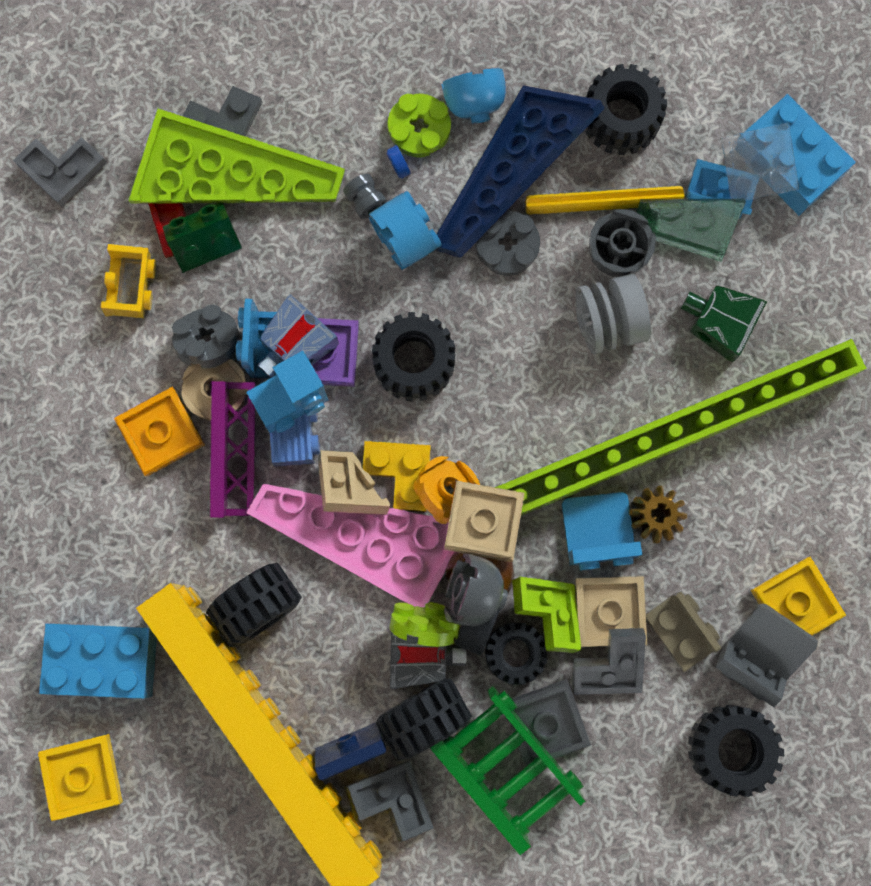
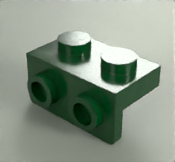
M222 202L215 205H206L196 213L186 217H177L171 220L169 224L163 226L167 243L182 273L242 249Z

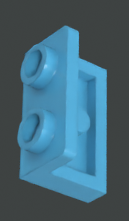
M696 159L685 197L692 200L691 206L710 210L711 205L723 208L722 214L741 219L742 213L751 215V204L760 175Z

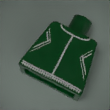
M715 286L707 299L689 291L680 309L697 317L690 332L733 363L741 355L767 301L722 286Z

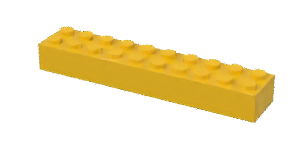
M170 583L136 608L330 886H369L378 879L382 867L380 859L383 858L380 850L372 840L367 843L360 835V830L362 829L360 822L355 821L351 811L347 814L339 805V801L342 798L332 783L329 782L325 785L319 779L315 770V759L311 754H308L306 757L297 746L301 743L297 733L290 725L285 728L277 718L281 715V712L270 697L267 699L262 697L258 691L261 683L250 669L245 671L238 663V660L242 658L235 647H229L226 642H223L218 635L219 631L211 619L199 608L202 600L191 586L187 588L185 585Z

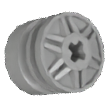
M631 273L611 278L608 294L600 282L593 283L591 290L586 285L577 287V321L581 334L585 338L587 347L592 354L602 353L604 345L610 351L615 350L617 346V333L626 346L646 342L650 339L651 323L648 305L642 286L635 274Z

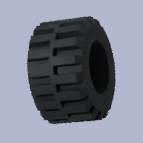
M623 64L616 65L615 71H612L610 67L605 69L602 76L598 74L595 77L593 84L590 85L587 92V98L601 100L605 109L587 127L586 135L589 139L595 136L593 144L598 148L602 144L605 145V152L610 154L613 149H618V155H625L627 149H630L631 154L637 153L640 146L645 149L651 140H654L666 115L667 99H664L666 94L664 86L658 87L660 80L656 76L650 78L648 76L649 70L643 68L642 72L636 70L637 65L630 64L629 69H626ZM616 99L628 100L637 106L641 117L635 120H621L610 112L607 104Z
M408 312L407 318H402L401 314L394 317L395 322L390 323L387 321L383 325V331H378L375 336L376 342L372 346L375 374L377 379L381 381L382 387L386 391L390 390L394 397L399 399L400 396L406 398V401L412 402L413 398H420V401L427 400L428 395L432 394L434 397L439 394V390L447 386L450 376L453 375L456 355L454 340H451L449 330L441 327L442 322L436 318L434 321L429 320L428 314L422 313L421 317H415V312ZM417 341L427 345L434 355L431 366L420 373H408L401 370L395 364L394 355L403 344Z
M273 563L255 570L229 587L210 604L206 614L229 647H237L250 641L285 617L299 604L302 596L280 564Z
M442 679L380 715L375 723L395 760L399 761L409 759L449 737L464 727L471 719L472 714L452 679Z
M735 705L718 706L712 708L713 712L711 713L705 712L700 716L702 721L699 724H694L692 728L695 731L694 736H689L688 744L692 745V751H688L689 759L694 761L695 765L692 767L702 777L701 780L714 789L738 797V795L750 797L753 796L752 792L754 791L758 793L765 791L764 785L766 783L773 784L777 779L773 776L775 770L781 772L783 764L778 763L779 756L784 757V749L778 745L783 740L779 733L774 732L773 729L776 726L772 721L766 720L764 718L765 715ZM740 729L751 740L752 755L749 762L743 768L730 771L724 768L718 754L719 744L728 732Z

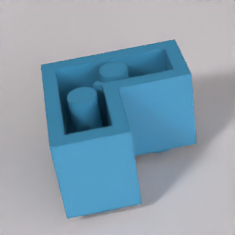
M304 351L272 367L276 376L246 392L269 433L275 430L277 433L288 430L295 424V419L304 414L312 416L320 412L325 407L324 403L329 401L324 385Z

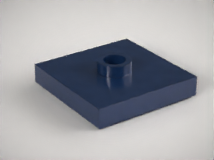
M376 723L315 748V770L319 779H327L385 754V740Z

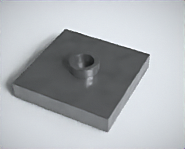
M567 679L512 698L517 705V708L513 711L554 759L591 746ZM510 723L512 731H516L514 726ZM526 741L519 746L525 766L538 757Z

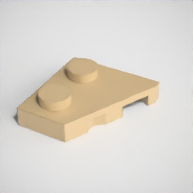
M320 450L318 465L323 511L388 514L390 502L387 498L381 499L374 489V480L369 473L362 469L360 461L353 452Z

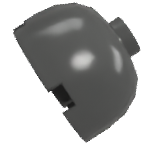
M618 209L597 220L590 233L588 248L592 262L601 272L611 277H619L631 273L636 274L648 264L655 251L656 237L648 226L649 222L646 218L632 210Z
M464 553L465 562L457 561L449 579L446 598L452 599L451 609L444 607V614L446 620L451 623L475 627L485 624L495 616L498 609L502 610L504 608L508 592L504 589V581L499 568L489 560Z

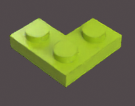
M518 577L512 580L515 614L543 617L546 651L565 653L580 651L581 641L575 585L528 577Z

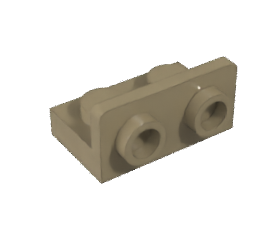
M676 592L647 612L646 621L682 672H685L712 652L716 653L722 648L717 642L720 636L709 622L704 624L697 614L700 608L689 594L684 596L682 592Z

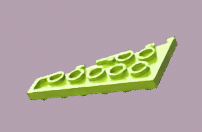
M158 108L128 201L130 204L336 202L345 168Z

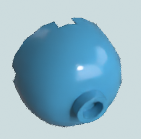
M501 68L484 69L483 73L480 74L464 73L449 78L441 84L444 99L450 111L459 118H471L472 124L489 121V114L499 110L504 103L506 95L505 78Z

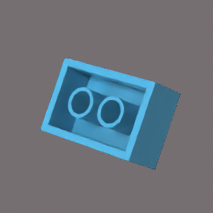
M786 94L742 133L733 147V150L760 175L798 216L836 184L856 163L789 94Z
M46 623L39 694L141 699L153 697L157 638L150 628Z

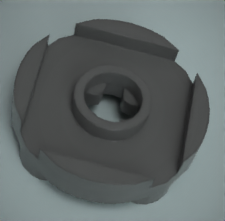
M506 211L476 242V252L481 262L494 273L504 276L517 275L525 271L535 261L540 249V235L533 219L528 215L515 211ZM505 236H511V239L516 240L518 243L517 245H512L510 251L505 250L504 245H499L498 241L504 240Z
M208 305L203 309L193 311L182 319L176 320L172 325V343L176 354L184 364L191 366L190 363L200 364L201 368H214L222 365L232 358L235 353L234 348L237 340H240L235 320L228 313L221 311V308L217 305ZM210 334V341L205 342L204 339H200L202 336Z

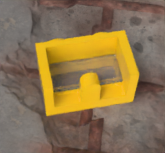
M108 244L107 251L111 259L109 272L105 273L104 279L107 288L106 302L101 301V309L107 317L144 318L145 310H151L153 293L147 290L148 278H155L156 260L151 259L148 248Z

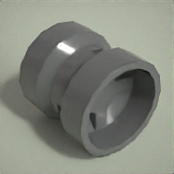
M368 173L354 178L343 189L347 199L353 201L356 205L355 211L360 219L369 218L371 212L387 203L383 193L374 189L375 181Z

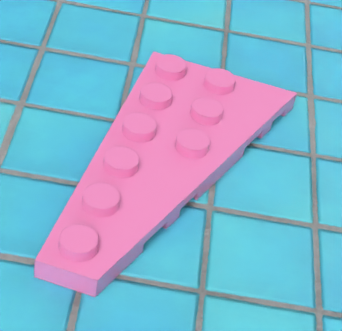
M268 484L261 486L246 512L248 515L413 606L425 607V604L429 602L454 551L444 550L448 524L437 522L431 515L417 514L389 508L387 515L325 512L322 506V495Z

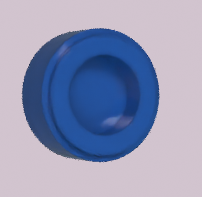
M395 145L387 149L386 154L397 176L403 179L410 175V169L398 146Z

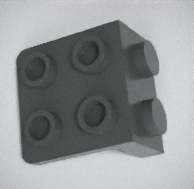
M759 604L724 644L716 668L722 671L728 679L738 682L751 691L757 699L775 707L783 698L787 680L816 650L818 641L767 604Z

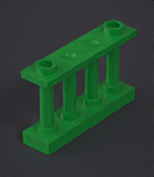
M492 686L488 689V693L494 704L454 737L450 735L430 747V749L521 856L531 847L527 836L530 832L529 827L569 794L581 806L586 802L580 791L584 786L572 770L567 773L564 772L513 711L517 708V705L507 692L503 691L499 694ZM504 714L516 731L476 764L471 762L468 765L460 755L463 753L462 748ZM526 741L538 757L500 789L494 788L490 791L483 783V780L486 779L484 775ZM546 768H549L560 783L521 816L515 815L512 817L505 809L508 805L507 801Z

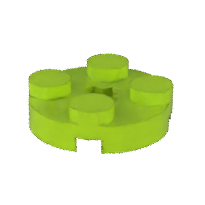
M420 93L413 95L404 94L389 113L388 133L392 142L405 155L417 158L429 156L431 153L443 148L449 139L451 118L448 113V107L444 102L431 95ZM418 119H423L424 124L429 126L428 128H422L420 132H416L415 126L411 125L413 121L416 122Z
M399 602L394 605L389 629L400 639L407 640L408 634L418 637L417 644L442 647L453 644L454 638L457 640L460 625L446 620L444 614L445 606L429 602L425 604V607H419Z

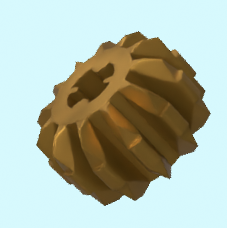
M657 486L654 494L649 488H646L642 491L643 498L636 496L632 500L634 505L640 509L629 510L631 517H639V520L631 526L633 529H637L640 526L644 527L640 534L641 539H646L652 532V541L657 544L661 541L662 535L664 539L671 541L674 539L672 530L678 533L683 531V526L676 520L687 519L686 513L678 512L677 510L684 506L685 503L683 500H679L676 503L672 501L676 494L674 490L669 491L664 497L662 486ZM657 507L661 508L660 513L662 511L665 513V518L659 520V522L655 521L657 517L652 518L651 512L657 509Z

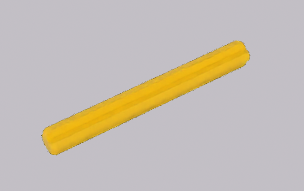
M681 186L528 195L525 199V209L527 214L532 215L674 206L683 203L684 190Z

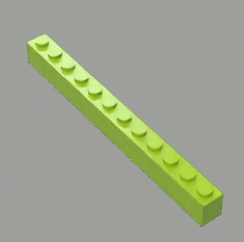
M850 339L494 488L525 493L521 516L848 380L867 368L853 339Z

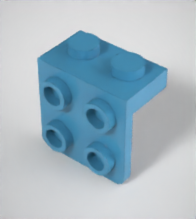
M245 298L244 307H239L238 326L243 328L242 340H237L236 359L241 361L242 368L246 370L250 378L270 379L257 365L269 353L260 341V337L277 312L259 311L253 299Z
M617 492L567 498L562 502L561 507L569 566L579 565L580 571L600 568L599 562L613 561L614 567L634 564L633 558L642 556L641 542H634L632 521L629 515V500L626 493Z

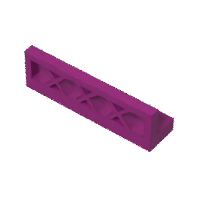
M212 381L210 518L250 516L246 512L252 504L255 495L256 409L248 396V404L240 412H237L229 403V389H248L249 391L256 387L255 382ZM229 410L235 415L230 421ZM247 410L248 422L242 417ZM237 419L248 428V437L240 445H237L229 437V427ZM248 442L246 454L241 448ZM228 443L234 448V450L229 455ZM237 452L247 461V471L238 479L228 470V461ZM228 476H229L230 479L234 482L229 488H228ZM246 476L247 488L241 483ZM236 486L247 495V508H228V494Z

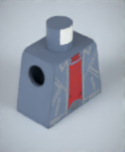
M290 294L260 337V341L269 353L257 366L268 377L272 378L276 375L272 367L295 354L304 351L311 365H313L339 345L337 336Z

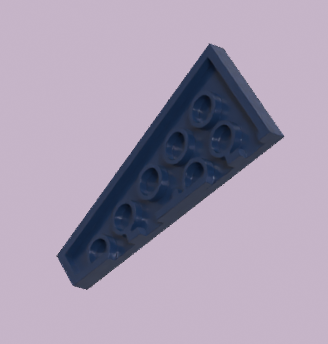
M523 85L438 230L437 236L442 245L436 251L461 258L605 109L601 100Z

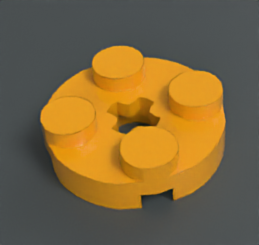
M445 456L436 457L429 461L421 469L418 479L413 485L414 491L419 496L424 507L441 524L449 523L456 481L480 485L475 473L465 463L461 461L454 463L447 460L449 457ZM444 485L446 487L451 486L454 491L451 494L448 493Z

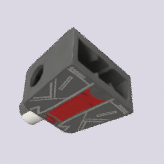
M391 632L390 689L439 682L442 679H446V666H466V650L457 645L442 647L424 646L417 644L418 637L407 634V640H403Z

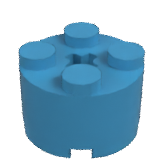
M408 191L399 194L369 214V220L377 236L393 254L391 257L401 270L416 263L442 245L434 230H429L425 224L430 221L426 211L420 203L416 205Z

